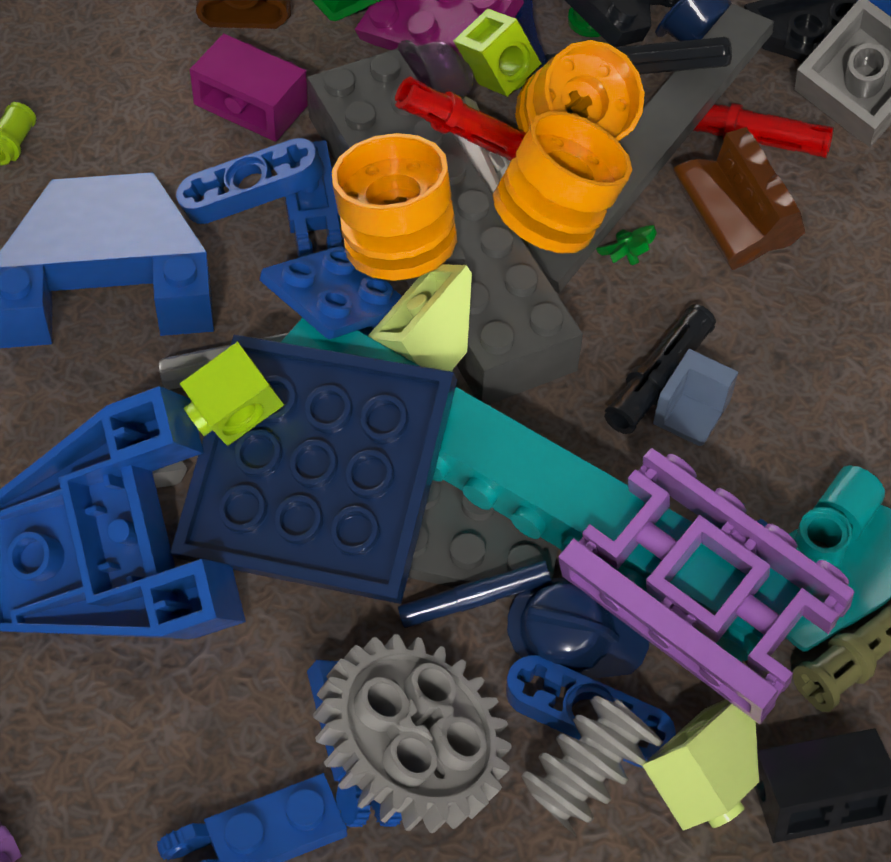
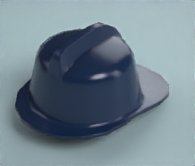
M679 0L659 23L655 31L656 36L663 37L668 33L678 41L702 39L732 3L730 0Z
M551 578L552 583L521 592L515 597L508 613L507 633L514 651L521 658L531 655L540 656L592 679L629 675L643 663L649 649V641L565 578Z

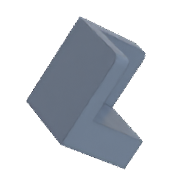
M688 349L660 393L653 424L698 446H703L731 401L739 372Z

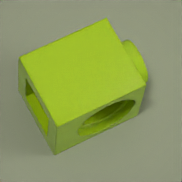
M488 8L453 40L478 84L507 97L513 91L522 87L527 78L541 65L518 20Z
M238 341L179 383L192 401L184 407V410L204 437L214 431L227 446L284 406L281 399Z

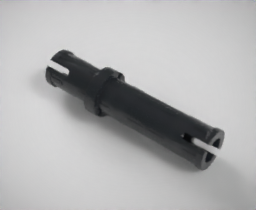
M698 304L688 306L683 316L666 337L662 339L646 362L631 370L626 378V387L604 411L606 412L604 415L605 420L614 430L622 434L633 433L652 405L658 404L660 393L688 349L696 351L707 335L715 329L716 319L707 308Z

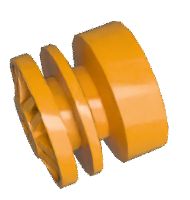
M587 40L570 44L526 80L517 96L515 118L519 130L527 133L535 116L547 111L567 112L568 109H571L573 111L572 114L595 123L606 130L617 141H620L632 132L643 113L645 92L640 74L627 55L610 44Z
M544 112L535 116L516 151V157L511 160L493 193L495 210L512 231L529 243L556 253H577L588 247L596 229L602 224L607 209L613 206L626 185L632 172L629 155L619 141L595 123L567 112Z
M393 133L373 136L356 143L339 156L332 169L333 190L338 214L341 219V231L344 238L346 257L356 270L372 278L397 281L417 278L436 270L451 257L458 242L446 154L436 143L418 135Z

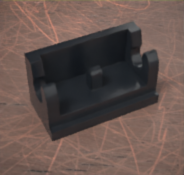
M876 728L757 751L759 777L762 781L755 786V790L773 843L891 820V760Z

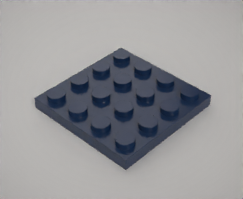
M233 334L230 346L238 341L281 399L284 406L229 446L214 431L203 438L202 447L204 453L198 455L170 553L177 559L192 562L199 559L225 563L236 571L401 604L457 384L454 372Z

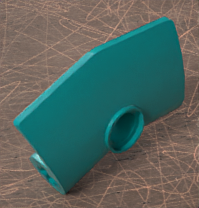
M844 466L815 507L802 517L798 529L789 533L797 544L796 549L815 563L818 560H824L837 567L848 578V586L855 592L849 610L843 617L837 620L835 627L829 634L804 616L799 619L785 638L801 651L812 649L882 607L891 599V509L881 505L885 497L883 484L875 475L858 466ZM811 540L821 541L828 545L830 548L819 547L815 545Z

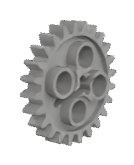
M394 634L385 646L377 637H373L363 649L355 645L344 659L340 658L326 676L328 680L317 693V696L323 702L313 713L314 719L326 725L315 739L317 743L334 747V751L324 761L326 767L342 766L346 775L341 779L338 786L342 790L357 785L362 790L357 805L361 809L375 800L381 804L380 821L386 823L395 812L401 813L402 823L406 831H411L422 819L430 833H435L445 822L452 829H455L467 817L473 819L501 790L502 786L499 780L510 768L501 758L512 748L509 742L496 736L508 726V723L504 719L491 717L489 712L499 701L495 697L481 698L477 691L485 680L482 677H477L468 681L463 676L466 662L463 659L451 667L445 663L446 653L444 647L440 646L431 656L426 654L422 638L417 637L409 648L406 649L400 636Z

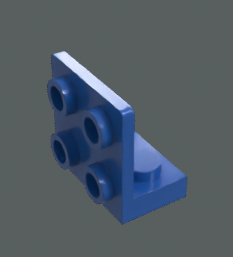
M342 246L329 248L263 268L260 275V281L327 339H333L356 330L368 336L402 297L384 279L372 278L356 270L346 257L345 248Z

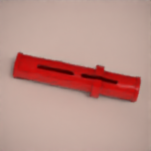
M411 76L403 80L396 92L395 101L397 102L395 106L398 109L425 119L431 124V128L442 134L448 132L456 134L488 151L507 158L509 161L516 157V151L526 133L463 103L462 97L451 91L445 93L437 91Z
M732 103L731 106L714 104L693 130L721 136L724 140L726 133L747 127L761 145L827 158L834 127L757 113L743 109L742 104Z

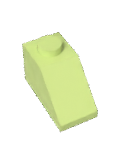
M442 264L436 270L420 276L368 337L421 367L453 372L454 367L467 353L472 282V273L468 266Z
M726 699L701 711L642 765L683 831L707 821L712 828H717L731 821L745 808L741 800L759 783L756 721Z

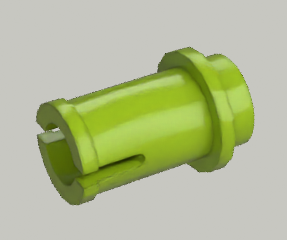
M12 102L6 107L5 113L0 119V165H7L10 161L18 159L21 154V143L31 127L36 124L37 118L35 113L25 104Z

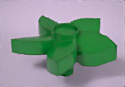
M644 226L633 232L622 229L616 233L617 242L597 247L596 250L601 256L610 255L612 263L617 262L626 255L630 265H635L639 263L638 256L650 250L649 244L653 242L657 234L655 226Z

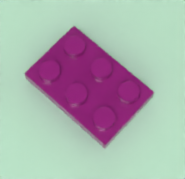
M381 0L370 5L356 26L355 31L359 39L388 50L398 48L401 54L473 75L453 40L487 8L515 18L524 1Z

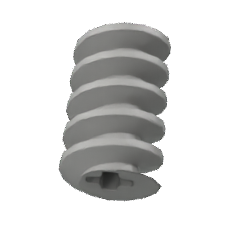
M594 696L590 700L598 717L597 721L582 715H576L573 721L581 736L579 740L561 733L556 737L564 755L562 759L544 752L539 756L547 774L545 778L527 771L521 776L529 793L574 836H576V833L569 821L571 816L587 823H591L594 819L586 802L588 797L605 804L612 800L603 782L605 778L623 785L629 781L620 762L626 759L641 766L646 762L637 743L643 740L658 747L663 743L639 717L616 698L614 702L600 696Z

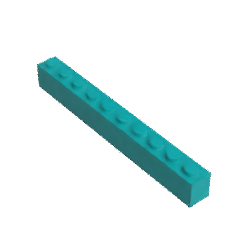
M303 318L281 341V343L419 366L358 330L333 339H327ZM455 388L433 480H445L460 489L465 497L475 506L484 510H489L491 507L494 508L495 511L509 518L513 525L524 535L533 539L541 537L563 552L573 538L578 542L582 539V533L589 524L612 541H615L646 504L629 491L627 484L463 390ZM668 508L655 525L678 541L693 522ZM701 543L670 583L715 615L746 575ZM638 544L617 571L647 592L646 580L662 560ZM770 568L768 579L754 597L781 615L800 591V588ZM738 616L716 644L739 661L748 660V655L764 634Z

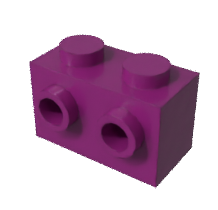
M224 33L190 68L194 105L274 142L283 135L308 106L305 69Z

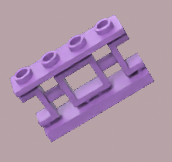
M650 448L643 456L641 468L638 471L635 469L628 477L629 491L646 504L615 541H612L589 524L582 533V539L578 542L573 538L558 556L562 577L580 588L598 604L758 724H761L775 706L778 696L791 683L793 672L772 658L771 655L802 616L829 634L835 627L837 620L843 617L849 610L855 592L848 586L849 580L843 572L827 561L818 560L815 563L796 549L797 544L795 540L783 529L774 524L762 526L745 514V506L733 494L721 488H717L714 492L697 480L696 472L683 459L674 454H668L664 457L653 448ZM670 496L698 516L678 541L655 525L670 507ZM701 543L746 575L715 615L670 583ZM638 544L662 560L646 580L647 592L617 571ZM770 568L800 588V591L781 615L754 597L768 579ZM738 616L764 634L748 655L747 666L716 644Z

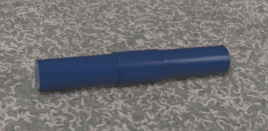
M546 560L399 605L398 611L404 628H408L550 584L552 579Z

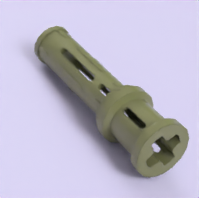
M891 604L882 609L855 633L837 634L828 642V650L813 662L803 661L793 670V680L796 688L817 710L830 712L839 704L840 695L854 683L864 684L874 676L877 661L891 650Z

